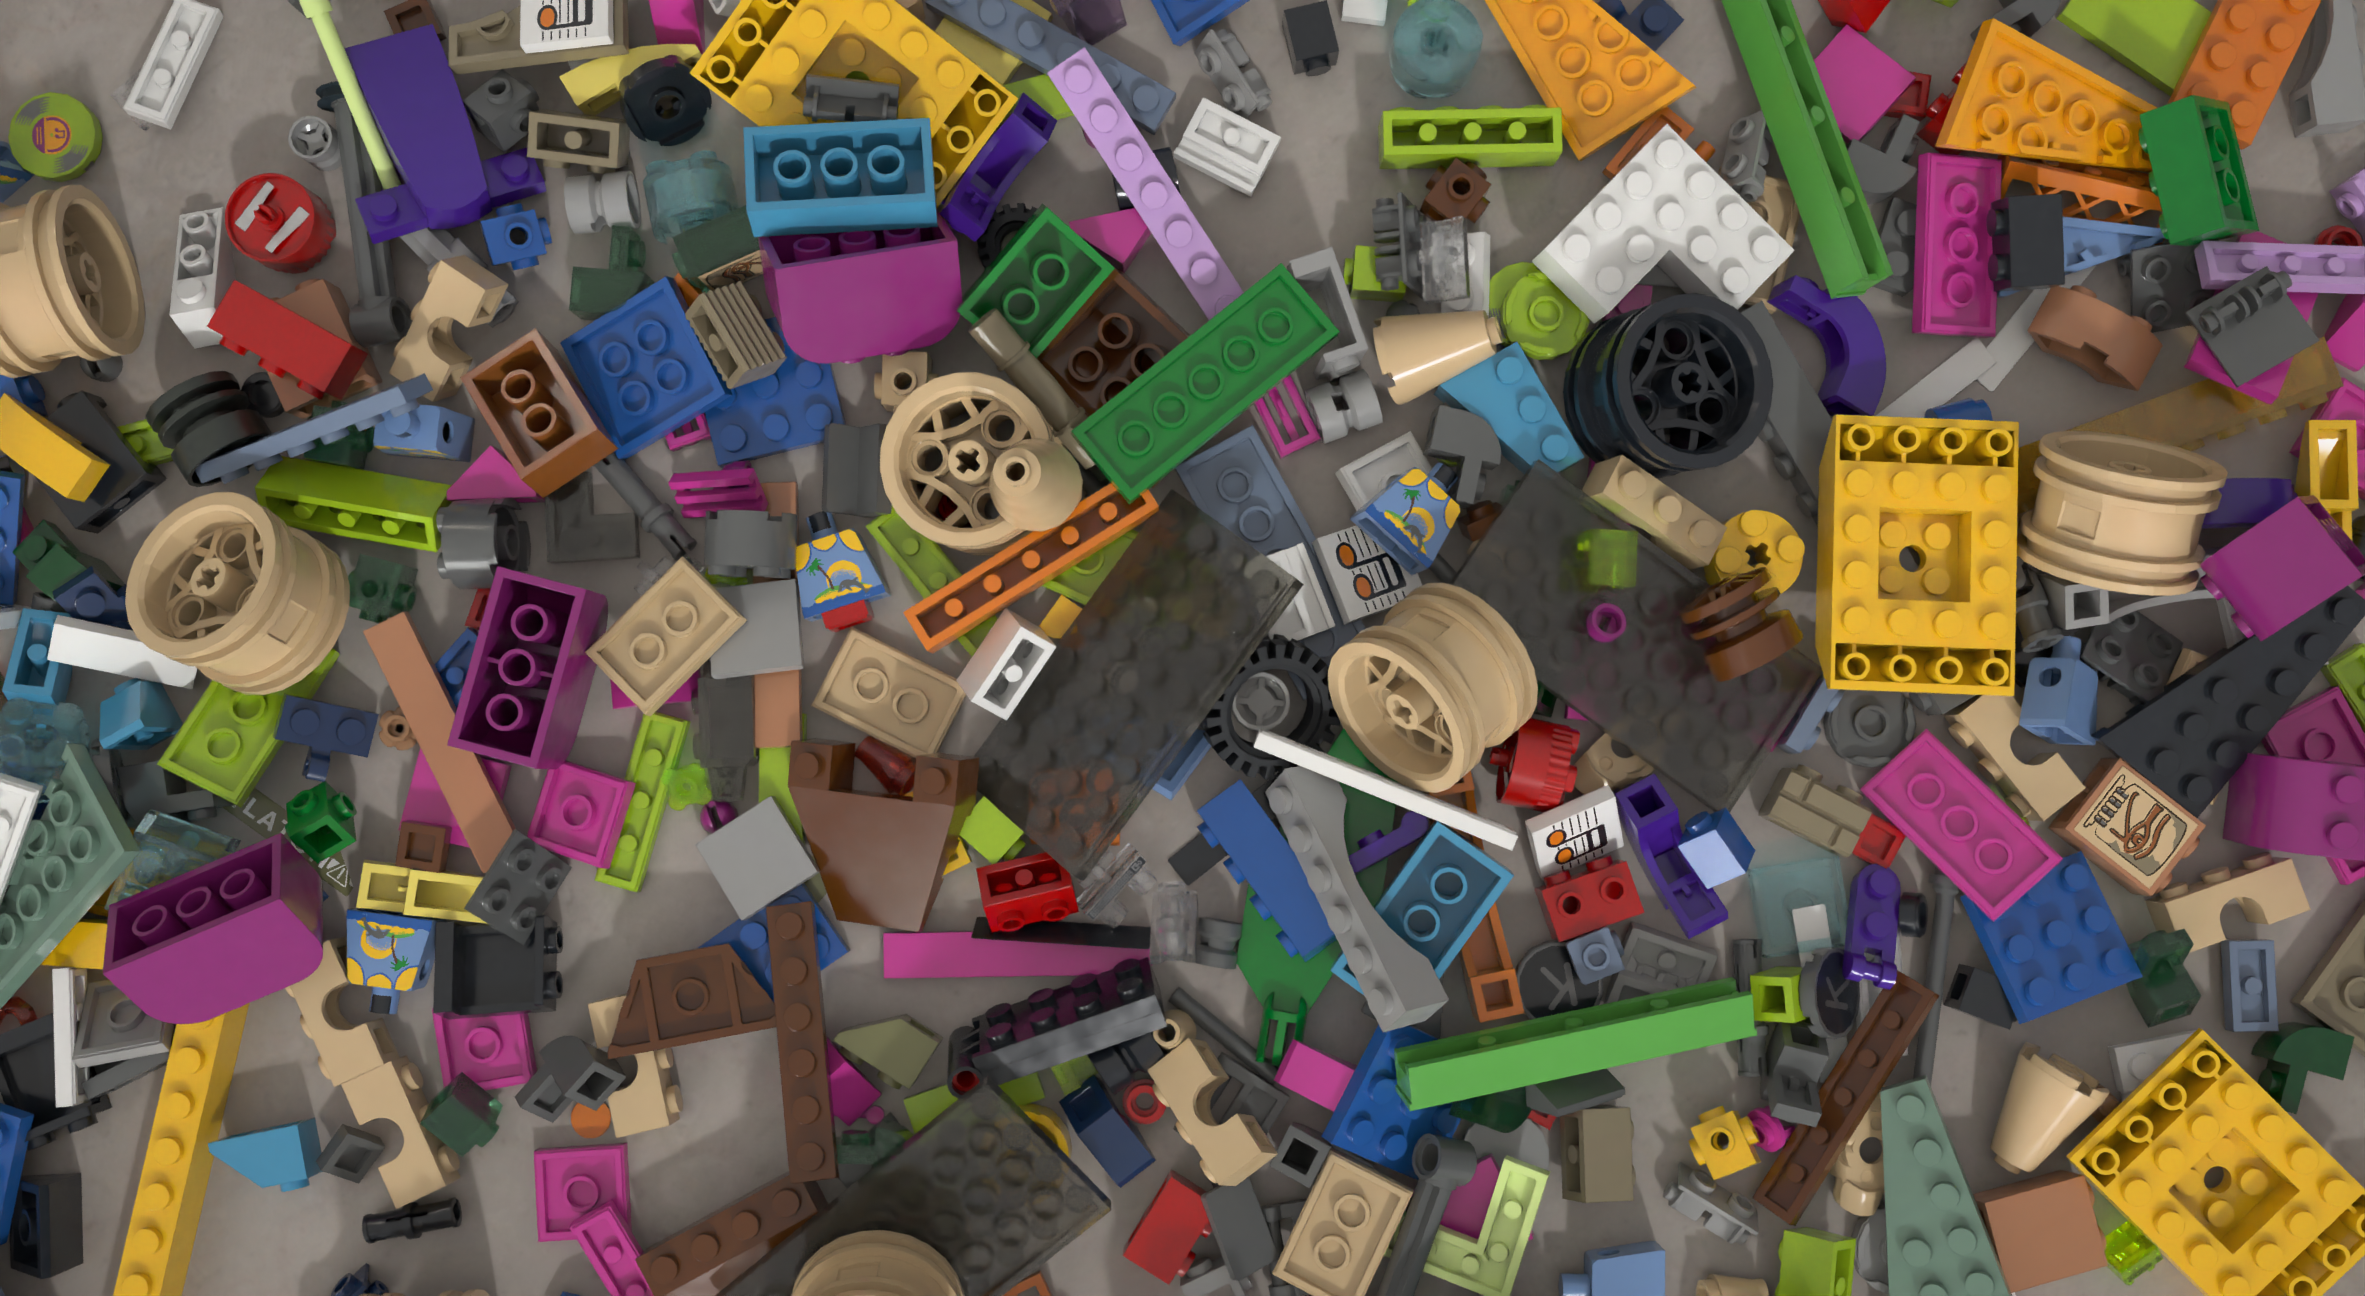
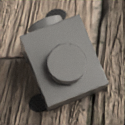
M1222 1256L1213 1261L1209 1257L1198 1259L1191 1264L1186 1274L1180 1277V1287L1184 1296H1204L1227 1284H1230L1235 1296H1248L1247 1290L1253 1287L1249 1276L1240 1281L1232 1280Z

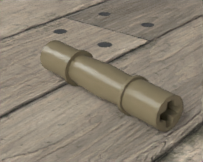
M993 308L976 321L968 332L997 365V370L999 372L1004 370L1015 386L1041 410L1046 421L1053 428V436L1061 440L1084 469L1091 468L1095 463L1071 435V431L1088 418L1085 414V409L1083 407H1076L1055 377L1028 350L1030 344L1027 341L1024 342L997 308Z

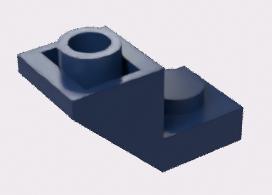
M1092 1075L1059 1101L1077 1136L1120 1188L1156 1161L1137 1126L1120 1113L1105 1085L1095 1075Z

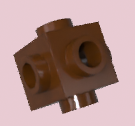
M1456 158L1448 169L1440 165L1425 185L1430 192L1424 199L1419 211L1450 235L1457 234L1463 226V218L1466 221L1469 219L1475 224L1486 210L1490 201L1485 196L1492 184L1486 180V174L1477 165L1468 161L1464 164Z

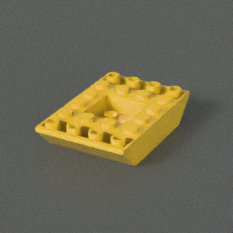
M741 0L690 72L696 79L759 127L851 122L818 119L817 122H813L812 117L803 116L807 74L846 78L849 73L860 71L866 74L870 81L899 84L898 119L930 118L937 208L1019 99L896 0Z
M1861 415L1833 416L1819 466L1815 647L1827 689L2014 696L2019 422ZM1905 547L1913 548L1919 554L1920 564L1914 572L1905 570L1900 564L1899 555Z
M2198 1028L2066 1156L2079 1173L2084 1175L2085 1179L2204 1296H2322L2365 1255V1189L2201 1028ZM2216 1166L2222 1167L2224 1176L2221 1183L2216 1187L2207 1188L2204 1183L2206 1172Z

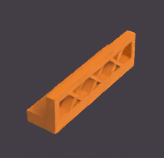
M1998 155L1997 159L2002 160L2001 199L2005 197L2012 179L2032 184L2035 193L2031 195L2056 194L2062 190L2074 192L2079 202L2062 209L2063 217L2122 223L2127 220L2128 224L2135 225L2132 217L2149 209L2162 212L2159 197L2153 193L2150 187L2149 174L2127 169ZM2039 185H2043V186H2047V187H2045V188H2043V189H2040ZM2082 194L2089 195V197L2084 199ZM2104 200L2118 202L2122 211L2103 220L2094 218L2089 208ZM2125 204H2129V205H2133V206H2131V207H2129V208H2126ZM2084 211L2085 215H2081L2078 213Z

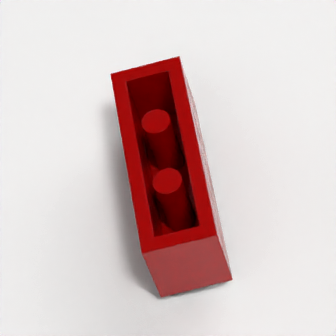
M235 279L207 325L208 328L222 335L218 342L219 344L241 356H245L248 350L261 357L257 365L281 378L285 376L286 372L291 373L300 379L296 387L320 400L323 399L325 393L342 400L368 355L365 351Z

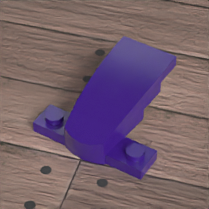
M433 24L344 48L374 121L384 139L386 149L405 182L403 185L355 199L373 244L425 228L450 229L465 226L481 219L491 212L494 207L547 191L545 181L535 159L527 157V147L480 161L474 135L452 70L448 66L449 62Z

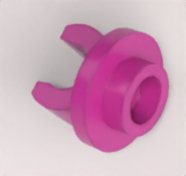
M1769 1105L1764 1108H1755L1747 1115L1759 1137V1142L1754 1144L1768 1152H1775L1785 1145L1786 1139L1790 1138L1795 1130V1126H1783L1778 1118L1772 1117Z

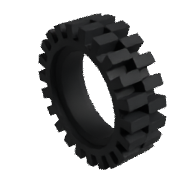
M1265 634L1255 635L1256 642L1250 643L1246 638L1237 641L1239 650L1234 653L1227 647L1220 653L1225 658L1220 665L1214 661L1210 664L1208 670L1211 672L1212 677L1210 680L1202 678L1199 686L1204 692V697L1197 696L1196 706L1202 712L1197 717L1199 725L1205 731L1203 735L1207 742L1232 769L1237 772L1241 769L1248 777L1256 778L1257 773H1259L1265 780H1274L1275 772L1278 771L1281 774L1284 769L1291 768L1297 764L1254 748V743L1244 740L1236 733L1231 719V710L1234 697L1242 684L1253 675L1270 669H1284L1297 674L1304 683L1307 694V706L1299 725L1286 738L1323 753L1325 751L1319 745L1323 740L1332 744L1336 735L1330 730L1331 725L1340 726V720L1333 707L1328 689L1329 666L1300 641L1293 638L1289 641L1284 635L1274 634L1273 639H1269Z

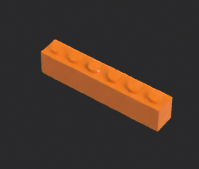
M1110 483L1079 502L1077 508L1075 507L1071 515L1060 526L1042 532L1033 531L903 613L925 649L933 654L1001 612L1005 607H1009L1159 513V505L1149 490L1129 505L1113 484Z

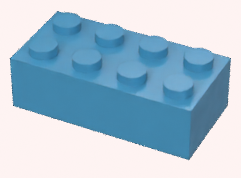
M930 118L743 127L746 210L754 237L938 227Z
M1435 820L1373 908L1397 935L1429 959L1438 979H1440L1514 877V874L1510 869L1453 828ZM1341 951L1332 963L1330 971L1364 995L1354 973L1349 968L1343 951Z

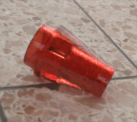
M871 735L867 736L860 743L855 751V757L868 768L889 794L895 792L898 795H905L914 787L916 757L880 742Z

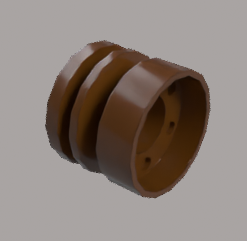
M1766 567L1743 574L1737 573L1711 585L1700 592L1692 602L1678 613L1685 624L1703 618L1706 619L1694 627L1689 634L1694 640L1715 635L1717 641L1703 652L1702 657L1717 682L1731 680L1763 666L1793 648L1804 637L1790 610L1783 609L1768 614L1765 611V608L1772 604L1781 594L1777 587L1755 593L1756 590L1760 589L1772 578Z

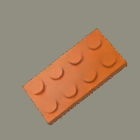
M2218 0L2167 104L2191 95L2228 102L2239 148L2243 150L2249 147L2262 124L2321 0Z

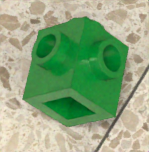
M326 781L310 790L301 791L291 801L286 803L288 823L285 824V830L287 835L296 846L300 847L317 864L357 841L354 815L357 813L355 805L344 792L337 793Z

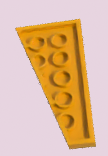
M1485 0L1547 108L1561 107L1562 133L1579 161H1583L1697 88L1593 0Z
M1992 18L1983 21L1935 147L2150 172L2152 171L2149 154L2145 153L2142 149L2138 136L2139 129L2142 128L2139 115L2157 107Z

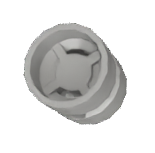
M630 170L604 173L601 180H597L593 174L568 176L565 178V208L570 227L575 234L601 232L606 224L613 231L640 227L641 207L636 180Z
M1364 369L1340 377L1337 386L1326 382L1304 391L1312 421L1323 444L1347 436L1351 427L1362 431L1383 422L1375 389ZM1342 403L1344 410L1337 411L1335 406Z
M1259 672L1241 685L1234 697L1232 712L1237 721L1246 729L1257 732L1259 729L1262 730V728L1271 730L1279 725L1288 714L1290 706L1289 691L1285 684L1275 675Z

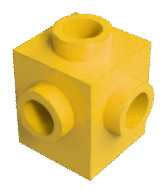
M1719 1106L1698 1115L1701 1124L1690 1128L1694 1135V1138L1689 1140L1693 1155L1700 1166L1707 1164L1713 1180L1723 1178L1761 1162L1753 1145L1759 1142L1757 1132L1748 1116L1741 1118L1738 1111L1726 1113L1724 1107ZM1721 1133H1725L1729 1138V1145L1726 1149L1719 1144Z

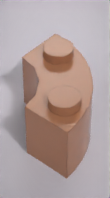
M2073 285L2070 289L2060 286L2051 287L2027 330L2040 349L2045 353L2061 357L2076 364L2088 372L2097 382L2139 391L2163 346L2158 338L2150 332L2153 328L2152 325L2143 318L2129 316L2119 309L2096 299L2097 295L2086 287Z

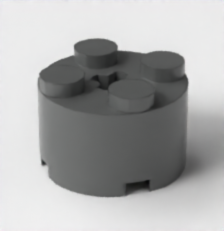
M513 498L457 500L452 502L449 507L439 508L436 515V523L441 533L442 552L438 555L437 569L442 579H451L453 584L462 590L486 589L492 586L497 566L518 572L528 571L531 555L530 533L527 521H518L514 511L522 510L519 503Z
M751 510L706 511L704 566H708V574L723 577H747V569H753V576L791 579V570L796 569L798 515L782 513V516H770L768 511Z

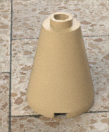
M1485 310L1383 316L1374 319L1377 327L1373 328V337L1382 375L1388 374L1390 379H1394L1396 386L1389 387L1388 391L1394 402L1398 405L1410 402L1497 353L1496 344L1503 343L1501 329L1496 316L1488 318Z
M1031 438L1013 444L997 458L991 472L990 494L995 508L1007 522L1023 530L1042 532L1060 526L1071 515L1075 507L1077 508L1082 496L1083 479L1078 463L1069 451L1051 440Z
M2028 1042L2019 1051L1990 1148L1996 1153L1995 1162L2014 1174H2019L2021 1170L2027 1172L2034 1171L2105 1102L2110 1092L2107 1088L2096 1089L2099 1084L2097 1079L2053 1053L2049 1060L2037 1055L2041 1047Z

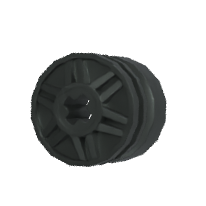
M227 371L204 373L174 386L161 395L149 407L146 414L148 424L154 432L158 433L162 445L174 449L171 454L172 459L187 483L195 487L210 486L222 482V479L217 477L201 483L195 472V469L201 463L272 434L257 411L247 409L250 405L248 396L244 391L240 390L239 382L235 376Z

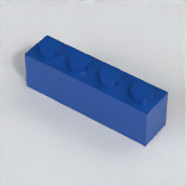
M1241 779L1197 810L1203 821L1197 826L1198 830L1211 848L1220 844L1229 856L1223 862L1224 866L1238 885L1244 880L1255 892V895L1249 898L1250 902L1264 921L1272 916L1282 931L1275 936L1291 958L1299 953L1302 959L1307 962L1337 940L1334 932L1328 925L1327 918L1314 892L1308 884L1307 877L1295 853Z

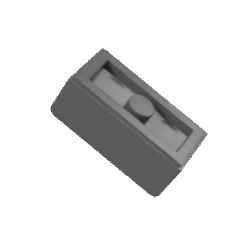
M1607 1068L1525 1086L1527 1107L1556 1117L1626 1095L1625 1087Z

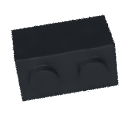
M2062 194L2010 196L1991 202V209L1986 219V228L1988 234L1992 236V255L1988 261V275L1990 280L1993 281L1994 292L2047 289L2064 285Z

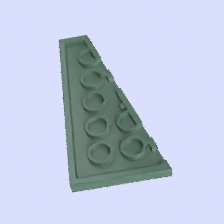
M67 743L61 756L67 762L59 779H51L44 794L50 800L41 819L32 820L8 883L10 885L0 905V1009L141 852L84 744Z
M1927 1075L1882 1087L1880 1097L1889 1296H2012Z

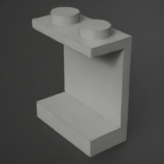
M1329 247L1290 260L1287 270L1306 292L1321 288L1332 322L1340 331L1338 339L1342 348L1323 354L1314 370L1316 380L1328 377L1330 382L1339 381L1340 377L1354 372L1353 368L1360 365L1362 358L1368 350V345L1333 247Z

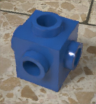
M522 203L495 209L497 213L496 218L480 221V227L492 266L511 262L514 271L539 265L537 256L545 255L547 253L545 245L552 243L546 218L537 219L535 209L524 211ZM510 231H522L525 235L524 244L517 245L513 243L510 239Z

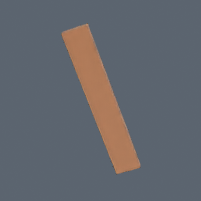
M796 482L760 483L768 502L765 511H768L770 516H782V513L798 515L797 546H799L798 484ZM796 569L791 570V579H795L798 583ZM753 576V584L789 580ZM801 669L754 675L755 747L758 749L791 747V741L803 739Z
M401 612L364 630L363 633L482 873H485L489 870L516 827L480 755L447 746L457 708L409 612Z

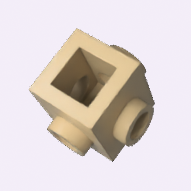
M907 352L899 356L882 354V373H875L874 394L875 399H881V405L887 412H893L894 414L897 407L915 389L939 377V374L932 373V359L928 352ZM911 383V386L908 389L903 390V387L906 384Z

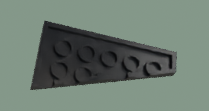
M2347 586L2261 642L2253 635L2250 638L2245 637L2229 649L2222 648L2164 686V692L2144 705L2137 704L2125 712V718L2109 728H2101L2092 734L2091 737L2198 818L2247 759V754L2254 751L2365 616V600Z

